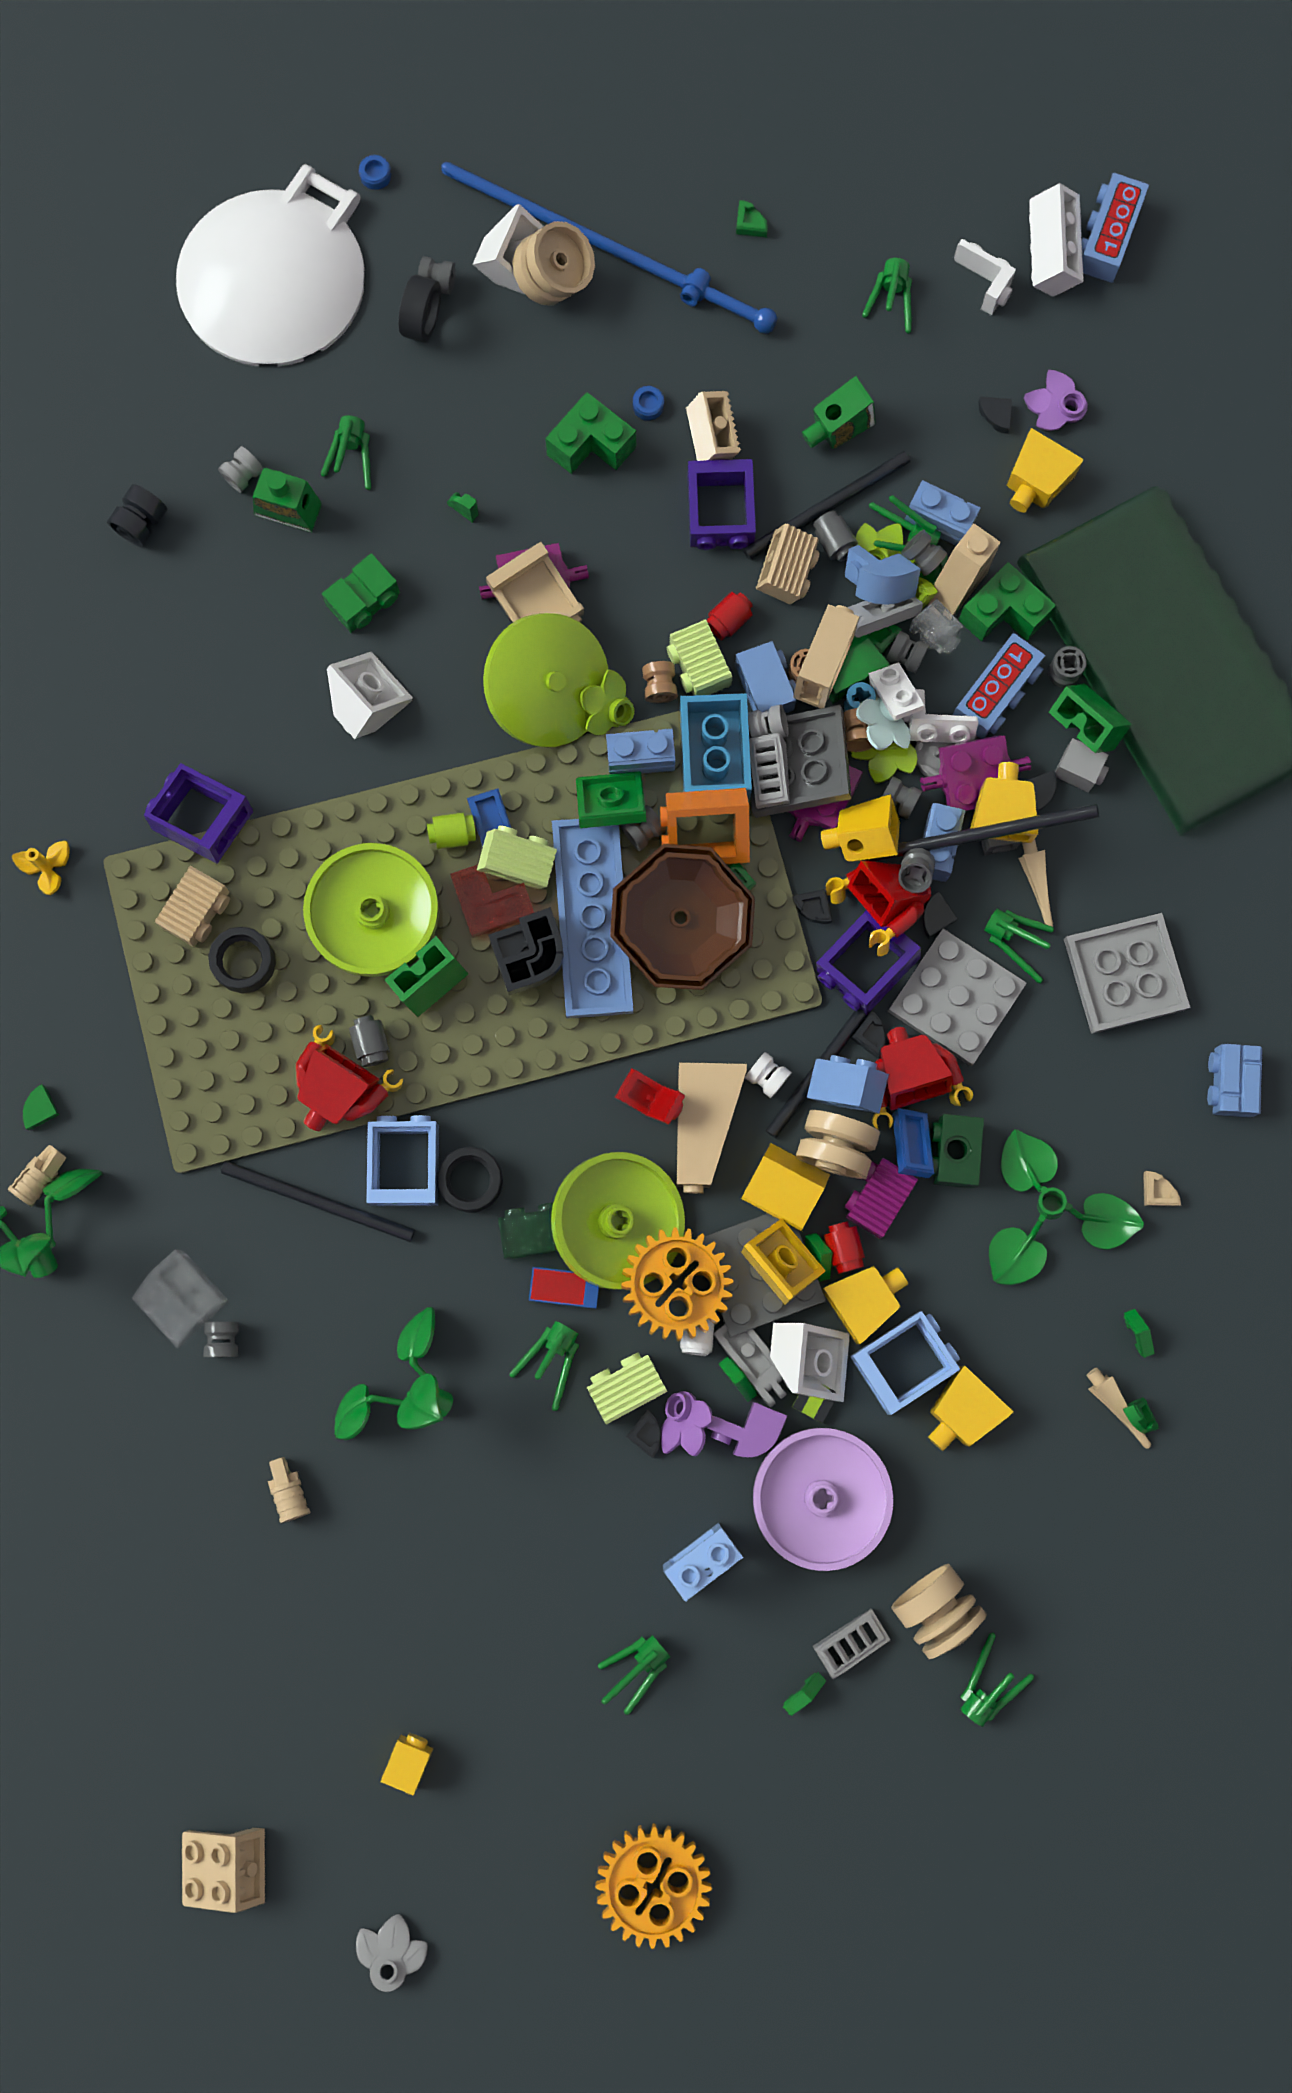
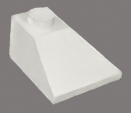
M520 204L515 205L484 237L473 265L495 284L524 294L514 277L512 264L514 252L523 239L535 233L543 225Z
M372 652L331 664L327 669L333 715L354 739L376 732L413 699Z
M773 1323L770 1358L791 1392L844 1402L850 1333L805 1323ZM825 1386H827V1387H829L830 1389L836 1391V1393H832V1392H831L830 1390H828Z

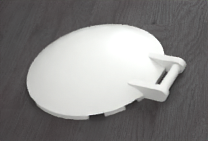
M304 164L286 190H260L238 195L207 213L186 239L179 256L176 272V287L182 311L198 337L220 355L252 366H259V364H278V367L292 365L304 361L303 357L313 354L318 350L323 352L334 344L351 325L364 294L365 268L363 257L354 234L346 224L359 204L360 194L351 189L346 191L316 174L314 168ZM311 185L340 201L335 210L306 194L305 192Z

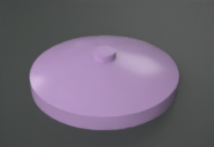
M813 1428L788 1436L768 1453L756 1475L753 1489V1507L756 1521L763 1536L777 1553L800 1567L818 1571H830L846 1568L859 1562L877 1547L890 1524L893 1510V1491L890 1477L883 1462L865 1442L844 1431L830 1428Z

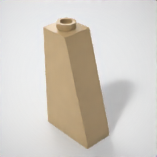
M679 1063L678 1091L685 1094V1098L682 1101L684 1105L678 1116L676 1187H683V1193L700 1194L704 1193V1188H710L745 1078L747 1064Z

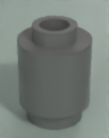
M830 511L815 521V535L818 537L830 560L838 559L839 562L847 560L849 548L857 546L858 541L841 515L838 516L836 511Z
M373 1015L355 1019L354 1026L349 1028L356 1058L361 1060L362 1067H371L387 1062L389 1060L387 1053L390 1050L382 1021L374 1020Z

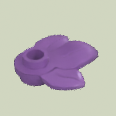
M1055 370L1048 371L1046 388L1034 390L1024 395V400L1029 410L1039 415L1036 427L1043 430H1058L1066 422H1078L1085 416L1087 411V401L1082 393L1075 391L1073 380ZM1071 405L1076 411H1070L1065 406Z
M681 1391L674 1393L666 1402L665 1412L667 1419L661 1427L663 1453L668 1454L681 1444L687 1453L697 1456L705 1444L706 1435L704 1428L710 1426L713 1422L711 1408L706 1402L697 1401L695 1396L689 1392Z

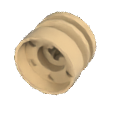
M950 1564L943 1565L920 1579L905 1591L891 1607L906 1628L918 1625L919 1623L923 1624L913 1639L917 1644L927 1642L922 1651L928 1659L936 1658L962 1644L973 1634L974 1630L979 1627L987 1616L982 1607L971 1608L976 1601L973 1595L969 1594L956 1600L955 1596L960 1592L964 1583Z

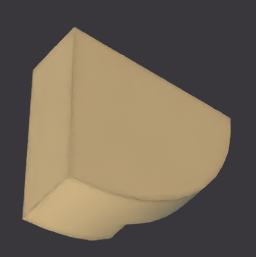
M1144 1172V1206H1181L1179 1194L1168 1180L1158 1173Z

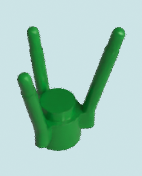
M890 258L886 261L884 271L878 273L877 282L862 316L864 318L868 317L882 286L888 291L887 311L892 310L895 294L903 289L905 331L910 333L912 321L910 289L912 279L908 277L910 265L907 261L901 258Z
M351 415L340 418L339 429L335 430L334 439L324 462L321 476H327L337 450L338 453L334 466V472L336 473L340 472L346 449L355 450L358 448V445H361L365 489L370 490L371 473L368 449L370 435L364 432L365 422L362 419Z
M891 495L889 497L890 502L916 522L915 525L873 502L869 504V507L911 531L908 536V542L917 533L925 530L931 536V544L937 545L941 532L936 530L937 526L927 522L895 496ZM878 540L874 542L875 547L899 552L906 546Z
M997 908L984 929L986 933L991 935L989 941L1000 947L1037 983H1042L1043 978L1009 947L1003 939L1010 941L1013 935L1016 934L1036 945L1049 949L1051 947L1050 943L1019 928L1018 923L1050 933L1054 931V927L1016 915L1009 910L1004 912Z
M555 1321L551 1329L546 1327L541 1338L510 1372V1377L514 1378L546 1342L545 1348L549 1351L535 1374L537 1380L542 1378L555 1354L563 1357L565 1352H567L552 1404V1410L557 1411L573 1357L580 1346L575 1343L579 1334Z
M994 1633L989 1634L968 1686L960 1696L965 1701L960 1710L980 1727H983L988 1720L992 1721L1004 1706L1034 1680L1033 1674L1027 1675L998 1702H996L997 1698L1014 1679L1013 1673H1009L990 1695L982 1689H979L977 1693L974 1692L996 1636Z
M653 1635L647 1640L641 1636L634 1644L598 1664L599 1669H604L638 1651L634 1658L639 1664L603 1697V1704H608L643 1670L647 1673L651 1671L625 1708L624 1713L629 1715L658 1674L667 1667L665 1662L671 1656Z

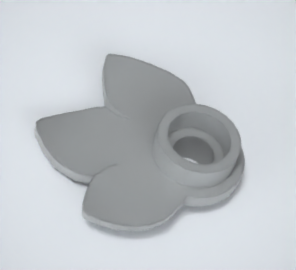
M397 1914L385 1922L378 1934L368 1929H360L356 1941V1951L359 1961L370 1969L372 1984L380 1991L391 1992L402 1985L407 1974L419 1970L423 1965L427 1954V1943L423 1941H410L408 1926L403 1917ZM385 1965H391L394 1969V1975L389 1980H385L381 1976V1970Z

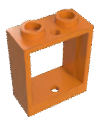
M746 788L666 793V806L660 807L661 827H667V835H661V844L678 845L677 817L733 814L734 841L686 845L712 847L725 864L750 863L749 803Z

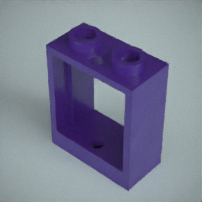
M753 460L688 461L690 547H697L701 550H711L716 548V546H729L733 549L748 547V545L755 541L756 533ZM744 485L746 525L699 526L698 486Z
M180 763L176 770L167 776L164 787L157 797L150 800L143 816L153 831L218 864L253 813V810L246 796ZM191 788L225 805L201 840L167 822Z
M867 910L816 962L819 974L817 977L821 983L830 990L835 987L844 995L842 999L851 1009L858 1011L860 1008L866 1015L921 958V947L904 933L898 938L892 937L889 949L900 958L866 994L832 966L865 930L872 933L877 929H887V927H881Z

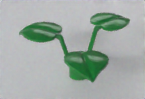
M1016 1129L1007 1139L1002 1152V1175L1005 1182L1017 1192H1025L1034 1186L1041 1193L1037 1203L1040 1216L1028 1236L1023 1230L1010 1227L999 1231L993 1237L989 1246V1261L993 1281L1002 1285H1015L1026 1282L1040 1273L1047 1259V1250L1044 1245L1034 1241V1238L1046 1219H1058L1064 1211H1068L1079 1220H1084L1081 1229L1083 1237L1093 1247L1103 1250L1114 1249L1125 1243L1143 1228L1144 1222L1134 1208L1114 1195L1098 1193L1089 1196L1084 1202L1085 1214H1081L1072 1207V1204L1067 1203V1198L1060 1189L1042 1187L1040 1183L1049 1182L1056 1174L1058 1167L1057 1156L1053 1149L1042 1140Z
M95 1169L66 1171L53 1178L52 1182L42 1189L44 1195H47L44 1199L46 1233H35L18 1240L5 1222L1 1220L8 1212L5 1207L0 1206V1229L11 1240L0 1247V1267L24 1277L30 1270L34 1278L44 1277L54 1272L58 1268V1263L51 1248L56 1246L53 1239L52 1202L54 1200H65L77 1194L99 1176L104 1175L103 1172Z
M428 1307L414 1316L406 1324L398 1340V1358L402 1361L409 1360L410 1366L420 1375L412 1384L410 1391L407 1392V1397L401 1400L378 1395L369 1396V1387L367 1385L359 1384L354 1386L343 1397L337 1409L334 1426L336 1439L349 1440L357 1436L368 1421L370 1404L373 1402L399 1406L397 1422L400 1427L407 1430L430 1426L442 1421L443 1417L448 1414L453 1404L452 1394L439 1388L437 1378L432 1374L426 1373L418 1364V1358H422L427 1354L433 1340L435 1329L434 1307Z

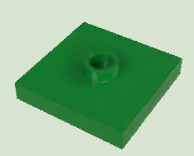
M641 771L576 778L580 828L647 822Z

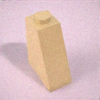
M973 524L952 551L933 585L938 593L927 605L951 621L988 573L1001 542L976 524Z

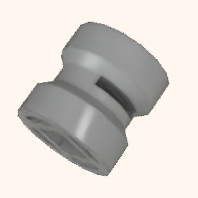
M242 446L234 452V458L230 462L225 461L218 468L223 478L240 493L248 486V481L252 477H258L263 470L259 461Z
M781 704L771 706L765 712L760 710L748 712V725L752 738L780 733L783 738L788 737L787 718Z

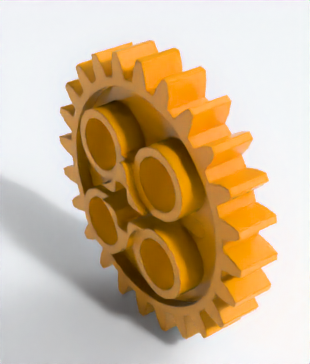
M677 1227L673 1228L671 1237H667L662 1229L659 1230L658 1241H655L650 1235L646 1236L645 1240L648 1247L645 1248L637 1244L635 1250L639 1257L629 1255L627 1258L628 1263L633 1268H624L622 1274L630 1278V1281L621 1283V1288L631 1292L623 1298V1302L634 1303V1306L629 1311V1315L640 1313L642 1317L638 1322V1326L640 1327L647 1322L651 1323L649 1334L652 1335L660 1328L662 1329L664 1340H666L670 1331L675 1332L677 1341L682 1339L683 1331H687L691 1339L695 1338L696 1327H699L704 1333L708 1332L707 1320L717 1324L720 1319L715 1311L725 1313L728 1309L721 1300H728L732 1297V1294L724 1290V1287L732 1285L733 1279L724 1278L723 1274L731 1269V1266H720L719 1263L725 1256L724 1252L714 1255L712 1251L716 1243L712 1242L707 1246L703 1245L704 1234L699 1235L696 1240L691 1239V1229L686 1231L684 1237H679ZM671 1252H678L684 1257L685 1264L679 1268L672 1267L667 1261V1255ZM697 1261L698 1267L682 1284L684 1290L677 1288L660 1307H657L655 1302L669 1289L672 1283L670 1278L677 1280L692 1262ZM697 1275L705 1276L709 1280L710 1289L707 1291L695 1289L692 1283L693 1277ZM647 1277H656L661 1282L662 1289L659 1292L651 1293L645 1289L643 1281ZM674 1300L684 1302L687 1307V1314L681 1317L673 1315L669 1310V1303Z
M656 1824L652 1825L650 1834H645L643 1827L639 1825L638 1837L635 1838L628 1831H625L626 1843L623 1845L619 1841L614 1840L612 1845L616 1853L604 1852L603 1858L609 1866H598L597 1873L606 1878L596 1881V1889L605 1891V1893L597 1897V1904H608L602 1912L603 1919L614 1916L611 1930L615 1931L622 1926L624 1928L622 1940L624 1941L631 1934L636 1935L637 1947L641 1945L644 1938H648L651 1949H654L656 1940L661 1938L667 1948L670 1943L669 1936L673 1934L682 1942L683 1928L692 1933L695 1931L692 1918L702 1921L704 1919V1914L698 1907H705L710 1904L709 1899L702 1895V1893L712 1890L711 1883L701 1881L710 1875V1870L706 1867H698L705 1860L704 1854L693 1856L696 1843L692 1841L684 1846L685 1836L683 1832L679 1833L675 1839L672 1838L671 1826H667L663 1835L658 1834ZM645 1852L653 1853L657 1857V1863L651 1868L642 1867L637 1861L641 1854ZM670 1857L672 1861L664 1870L659 1880L661 1890L655 1888L651 1892L643 1912L640 1915L636 1914V1909L647 1895V1882L653 1883L664 1860ZM674 1872H682L688 1877V1880L684 1886L674 1887L668 1881L669 1876ZM628 1884L635 1886L639 1891L638 1896L632 1900L622 1898L619 1890L623 1886ZM656 1904H663L668 1907L669 1914L663 1919H656L650 1914V1909Z

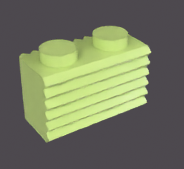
M706 619L670 634V645L666 647L671 662L674 665L679 663L683 674L680 675V680L686 693L711 695L731 686L732 674Z
M498 826V829H493L486 833L477 868L478 871L534 889L547 887L557 849L547 846L548 840L536 836H529L528 839L517 836V830L506 826Z
M639 1352L622 1360L623 1368L611 1374L609 1369H606L590 1378L593 1384L588 1386L587 1389L605 1424L618 1419L667 1392L648 1355L641 1358Z

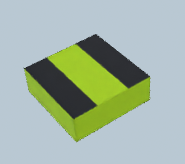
M825 1386V1387H826L828 1390H830L832 1393H836V1391H834V1390L830 1389L829 1387ZM798 1394L792 1407L823 1424L834 1401Z

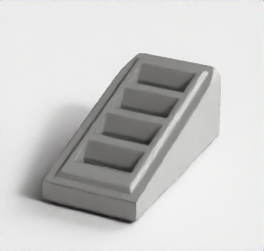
M775 733L750 738V761L756 807L759 809L790 803L787 745L782 735ZM777 761V764L762 766V763ZM778 774V778L763 780V777ZM780 787V791L764 794V789Z
M869 1609L813 1645V1648L832 1679H835L890 1641V1638L873 1610ZM866 1622L869 1623L877 1636V1639L872 1642L862 1627ZM854 1630H857L866 1645L859 1649L850 1634ZM843 1638L846 1639L854 1652L849 1657L839 1643ZM831 1646H834L842 1659L838 1664L835 1663L827 1650Z

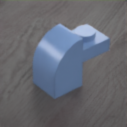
M860 545L849 548L845 577L857 585L855 596L875 604H896L916 596L920 568L900 553L879 560Z

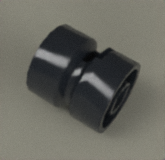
M132 484L122 498L124 506L116 507L107 520V524L125 540L136 546L143 547L153 532L150 527L151 524L157 525L167 511V507L148 490Z

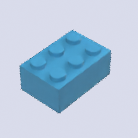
M747 693L680 696L683 792L746 788L748 801H750L752 785Z

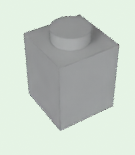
M1072 738L1055 770L1056 778L1089 792L1095 784H1102L1109 770V767L1104 766L1109 755L1104 752L1094 753L1084 743Z

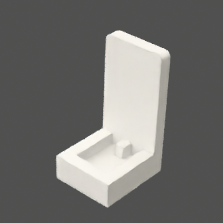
M961 239L957 246L954 260L993 282L985 294L981 310L992 315L998 305L1003 307L1008 301L1013 290L1010 286L1016 269L1011 267L1006 260L995 258L986 253L979 245Z
M899 662L869 673V683L876 692V700L879 697L882 699L894 720H899L924 710L922 699Z
M915 689L924 703V710L902 718L904 722L908 723L911 735L910 741L963 743L975 740L978 717L926 714L924 690Z

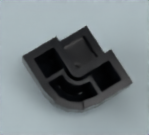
M551 907L520 917V924L488 935L509 996L544 984L551 980L561 968L564 957L563 945Z

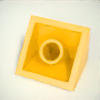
M770 1143L741 1199L779 1220L782 1218L785 1223L801 1231L825 1189L830 1174L800 1161L795 1155Z
M782 1218L747 1242L741 1251L784 1305L826 1271Z

